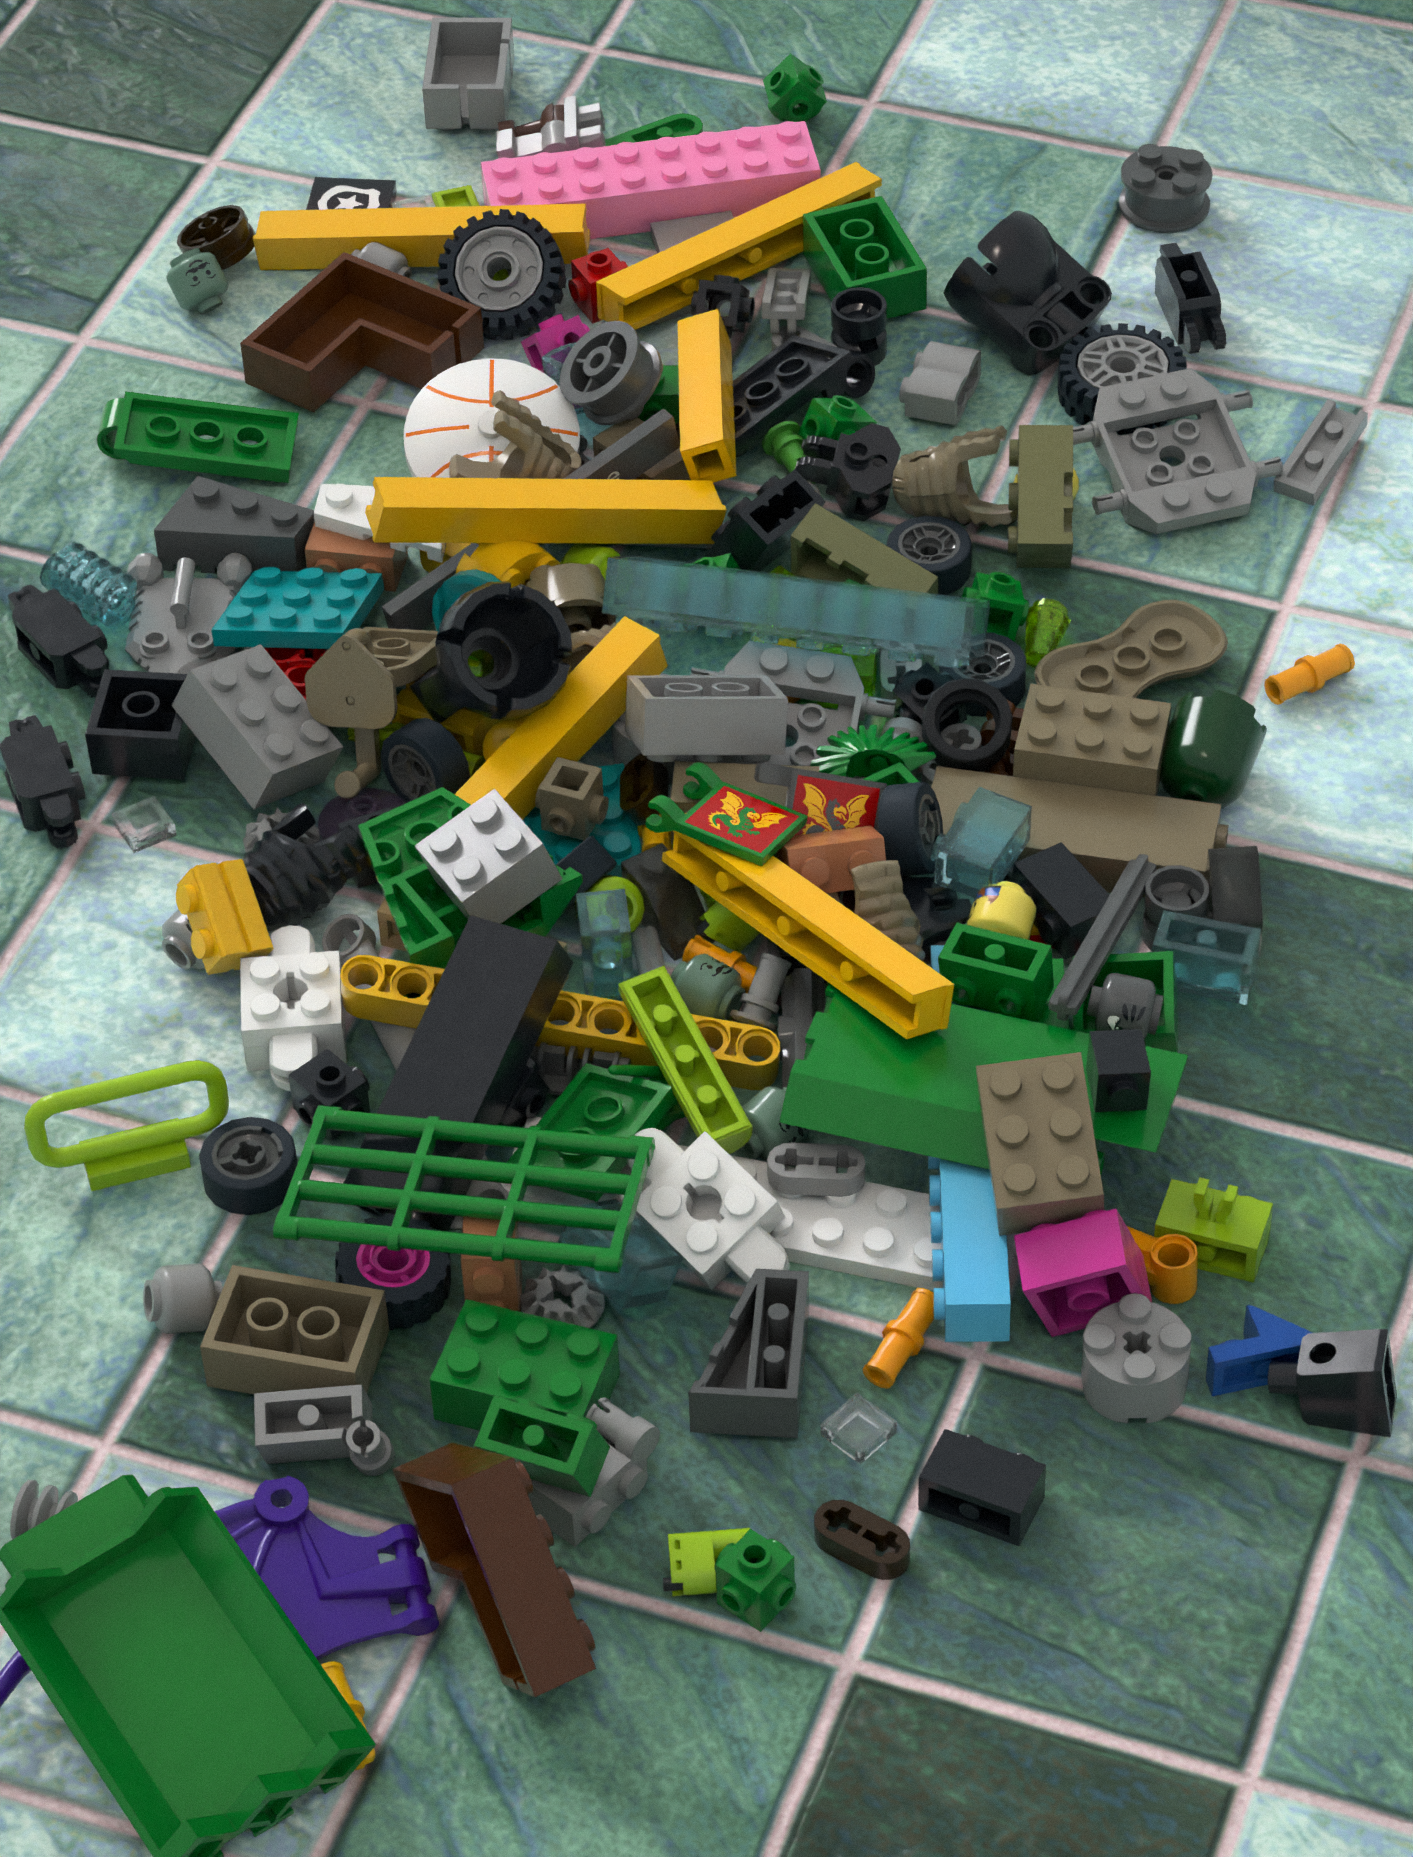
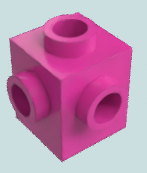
M562 314L551 317L538 324L540 332L521 341L531 367L538 369L547 376L558 372L561 373L563 363L572 347L582 336L590 331L587 325L582 324L579 315L564 321Z

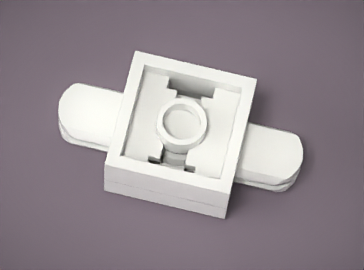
M289 925L271 933L270 939L274 949L268 956L240 958L241 1034L247 1071L270 1069L276 1086L287 1091H291L288 1075L327 1048L344 1063H347L345 1008L342 1004L340 980L339 950L316 952L314 939L310 931L301 926Z
M656 1128L644 1129L635 1134V1136L654 1137L656 1146L644 1181L647 1188L640 1195L635 1213L639 1220L710 1290L732 1270L746 1284H748L755 1269L789 1270L790 1264L784 1248L769 1234L786 1218L778 1201L707 1132L704 1131L685 1151L666 1133ZM627 1159L628 1165L631 1168V1170L633 1168L635 1159Z

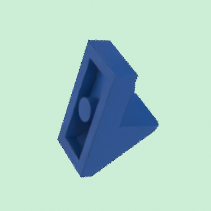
M1247 1305L1243 1333L1244 1339H1232L1219 1345L1208 1347L1206 1382L1211 1395L1217 1396L1268 1385L1270 1362H1298L1302 1338L1308 1333L1313 1332L1255 1306Z

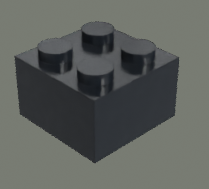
M104 669L85 732L92 774L185 779L196 736L175 711L172 704L188 674Z

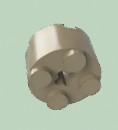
M565 563L555 566L541 565L531 572L530 581L525 586L542 592L560 609L571 633L576 631L588 632L591 628L600 630L605 624L610 625L619 622L607 582L596 565Z

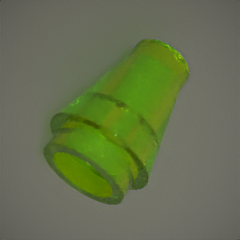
M1049 598L1038 599L1028 609L1025 621L1026 663L1031 667L1035 668L1046 654L1057 649L1070 626L1068 610L1061 602Z

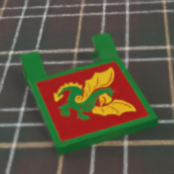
M696 762L686 769L685 774L696 778L699 784L694 781L687 782L683 786V793L688 798L701 800L685 814L672 799L665 795H658L649 801L648 807L657 810L662 817L658 814H652L646 819L645 823L646 827L653 832L677 831L754 864L763 866L807 824L808 816L723 782L707 765Z

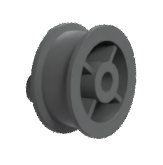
M1154 144L1140 146L1138 151L1131 154L1121 167V179L1125 185L1119 197L1121 213L1131 223L1153 231L1175 232L1196 226L1207 217L1210 210V199L1205 191L1212 182L1211 166L1204 159L1203 154L1197 150L1157 146Z
M623 321L605 322L582 336L568 353L560 373L561 392L571 403L582 406L586 416L596 424L613 425L624 420H634L641 414L644 405L650 399L659 383L663 371L661 356L651 344L640 341L636 330L628 323Z

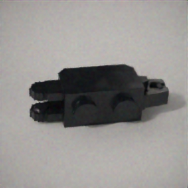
M1177 243L1160 245L1159 251L1161 256L1156 260L1155 295L1177 345L1184 344L1190 354L1198 353L1201 348V341L1210 340L1214 349H1224L1227 343L1224 325L1220 318V293L1201 251L1183 254Z
M30 584L24 586L20 591H14L9 594L8 600L10 609L13 612L12 619L16 628L17 645L20 652L55 688L70 689L78 685L84 692H87V695H91V698H96L104 669L109 670V660L104 653V650L108 648V644L102 630L97 625L91 626L83 618L77 604L72 600L68 602L55 588L43 593Z
M36 715L28 716L23 720L16 719L9 722L11 736L6 737L0 744V753L6 767L4 772L23 827L34 832L46 830L52 846L68 848L76 843L78 839L77 828L74 821L81 820L78 800L86 798L79 772L70 773L69 769L74 768L69 746L66 741L58 743L52 725L43 727Z

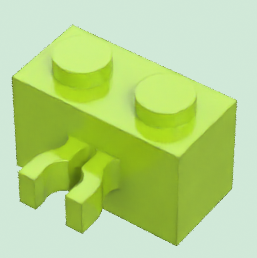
M1199 1177L1198 1183L1171 1179L1155 1223L1154 1237L1159 1238L1166 1234L1184 1235L1197 1246V1269L1254 1283L1270 1238L1273 1203L1258 1200L1251 1196L1238 1195V1186L1228 1184L1226 1192L1208 1188L1209 1179Z

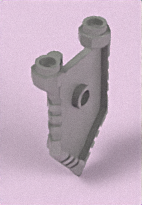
M150 553L137 555L129 563L127 571L128 581L135 591L134 598L136 600L133 601L132 608L134 610L131 612V621L129 623V630L131 632L127 635L125 651L145 671L188 674L193 668L219 660L233 653L236 647L214 646L211 629L253 572L252 564L246 556L240 553H231L225 556L218 564L217 578H194L195 562L190 558L184 557L178 560L175 578H163V565L157 556Z

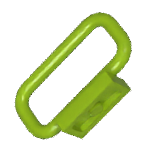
M195 1060L49 1094L32 1104L25 1115L24 1129L28 1148L36 1161L48 1167L62 1168L84 1163L91 1191L191 1168L185 1139L210 1132L222 1123L229 1110L226 1079L221 1069L212 1063ZM190 1081H201L206 1084L209 1107L201 1114L183 1119L174 1118L79 1141V1144L66 1147H52L48 1143L45 1121L54 1114Z

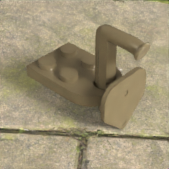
M378 627L354 628L341 636L306 672V702L312 717L317 722L326 726L354 728L357 767L352 771H343L338 774L334 783L337 794L342 798H354L379 776L382 768L379 729L389 725L397 714L396 687L417 681L431 667L437 665L435 641L438 631Z

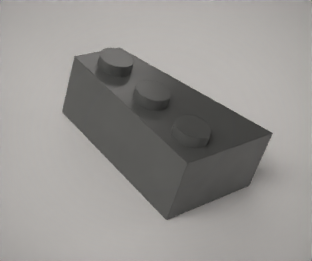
M197 476L154 529L157 555L163 565V571H174L178 560L187 557L195 562V566L201 567V573H216L218 564L225 556L231 553H240L246 556L252 564L253 571L263 567H277L280 571H300L307 568L305 547L315 522L314 510Z
M755 1269L729 1317L727 1330L721 1341L715 1343L709 1354L708 1365L699 1381L695 1380L688 1392L690 1432L798 1438L809 1322V1271Z

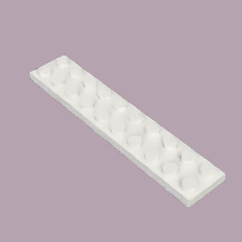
M527 1118L523 1128L536 1126L542 1118ZM678 1145L683 1151L688 1148V1146ZM730 1155L778 1201L786 1218L769 1234L784 1248L789 1262L928 1290L943 1288V1281H932V1249H941V1243H931L930 1213L940 1212L939 1206H929V1194L865 1181L862 1189L850 1196L789 1195L776 1191L769 1184L767 1162ZM628 1163L620 1174L631 1175L632 1170ZM786 1166L785 1171H795V1168ZM501 1183L507 1191H510L512 1184ZM643 1184L641 1193L647 1188L645 1184ZM527 1186L523 1201L620 1211L625 1195L604 1193L600 1200L595 1202L546 1187ZM635 1213L631 1230L653 1234L639 1220ZM1021 1233L1007 1235L1009 1270L1016 1251L1014 1235Z

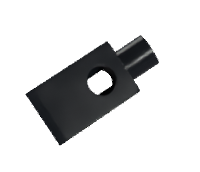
M1388 1329L1308 1333L1302 1338L1298 1362H1270L1268 1371L1269 1393L1299 1395L1302 1419L1309 1425L1391 1437L1397 1390Z

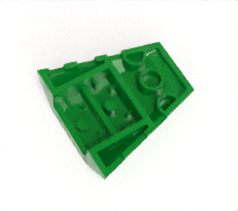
M443 787L359 824L358 830L410 962L445 969L468 920L436 883L415 848L417 843L471 806V804ZM555 865L562 880L501 924L546 937L583 883L582 874L571 867L563 870Z

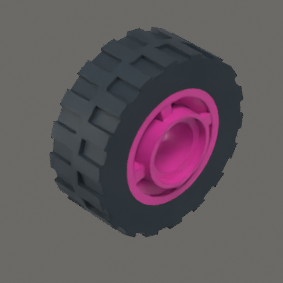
M383 1214L382 1217L378 1218L370 1217L365 1219L364 1223L391 1226L394 1216L393 1214ZM411 1216L408 1228L434 1230L430 1227V1223L423 1219L419 1221ZM339 1242V1252L336 1251L335 1256L336 1282L385 1290L390 1330L399 1327L407 1329L419 1322L424 1323L431 1319L432 1314L438 1313L443 1308V1302L445 1299H448L450 1294V1253L403 1248L400 1251H393L383 1246Z

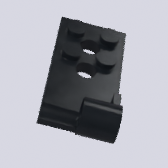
M791 336L733 380L736 457L745 454L749 447L766 435L772 427L783 422L820 392L823 398H833L835 395L842 394L853 398L864 396L871 389L875 379V366L872 360L862 354L799 336ZM678 422L675 426L680 443V425Z

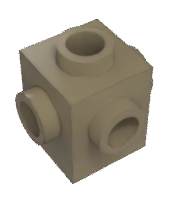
M560 757L556 758L546 777L539 785L535 798L536 808L540 809L542 830L583 841L589 837L596 824L600 825L603 823L609 804L608 797L603 795L602 768Z

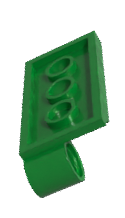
M125 391L124 398L112 399L103 407L97 435V445L105 455L114 459H126L130 464L289 483L299 413ZM201 435H210V436H213V437H215V438H213V439H203V438H200V437H198V436H201ZM250 440L255 441L258 444L249 445L243 443V441Z

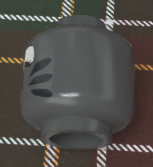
M1111 973L1105 978L1103 987L1092 985L1086 1015L1096 1017V1031L1142 1029L1143 1038L1145 1039L1147 1034H1156L1163 996L1156 994L1155 984L1150 980Z

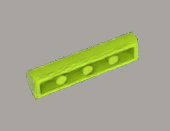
M663 965L619 983L618 992L668 1085L672 1087L673 1094L697 1138L704 1131L707 1132L728 1154L743 1147L752 1136L753 1126L665 966Z

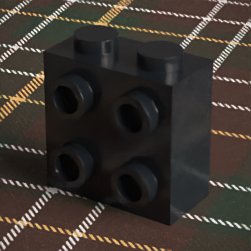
M796 469L781 480L776 475L771 477L757 491L758 497L751 501L748 497L740 500L727 514L731 520L726 521L711 536L715 543L705 557H716L731 553L739 568L744 570L750 579L791 548V534L815 503L822 507L826 502Z

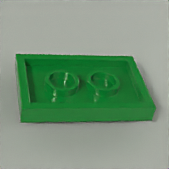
M586 1063L536 1126H541L543 1130L629 1138L630 1135H635L641 1130L655 1128L675 1103V1097L672 1087L636 1076L611 1075L606 1068ZM518 1148L507 1163H519L523 1148ZM539 1150L534 1165L620 1173L628 1162L625 1158ZM550 1188L598 1202L604 1194Z

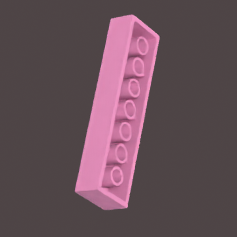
M786 121L769 126H748L737 130L702 132L698 135L674 138L662 137L658 140L635 143L622 142L611 146L582 147L572 151L542 152L532 156L503 157L493 161L481 162L485 206L586 204L587 229H590V239L651 232L650 223L718 212L731 211L735 218L821 178V169L805 121Z

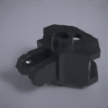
M871 423L851 435L841 433L839 441L818 437V435H808L803 440L801 448L804 452L803 455H806V457L802 456L796 462L795 469L805 480L809 479L811 482L827 485L825 494L835 497L846 517L864 522L886 509L892 487L893 470L897 465L901 451L889 427Z

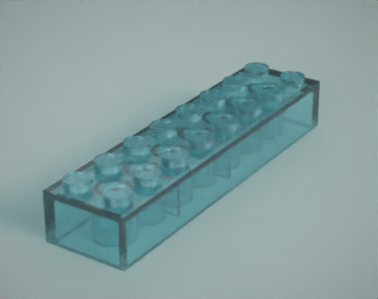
M627 555L608 557L602 613L616 615V624L624 616L642 626L643 624L653 625L654 620L661 621L660 629L667 631L688 632V630H699V626L706 627L705 635L733 638V636H743L744 632H751L750 641L778 644V642L788 638H797L796 647L824 650V647L833 648L834 643L843 644L842 653L870 656V653L878 654L879 649L888 650V659L916 662V659L923 660L924 655L935 656L934 665L962 668V665H970V660L984 656L990 600Z

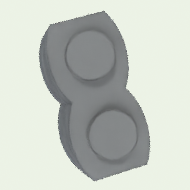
M934 341L929 342L924 352L919 351L916 354L913 372L910 377H904L900 387L899 399L900 402L905 403V416L956 425L964 413L967 401L972 397L981 376V350Z

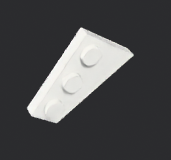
M321 484L314 510L315 527L360 540L371 538L373 533L365 510L367 505H372L375 495L374 486ZM390 543V548L406 552L409 547L427 552L428 559L442 563L446 543Z

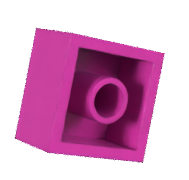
M1117 1209L1091 1211L1078 1219L1059 1224L1044 1223L1033 1227L1029 1232L1014 1235L1022 1290L1052 1337L1085 1329L1090 1319L1098 1311L1108 1305L1120 1302L1122 1297L1127 1294H1142L1152 1302L1144 1255Z

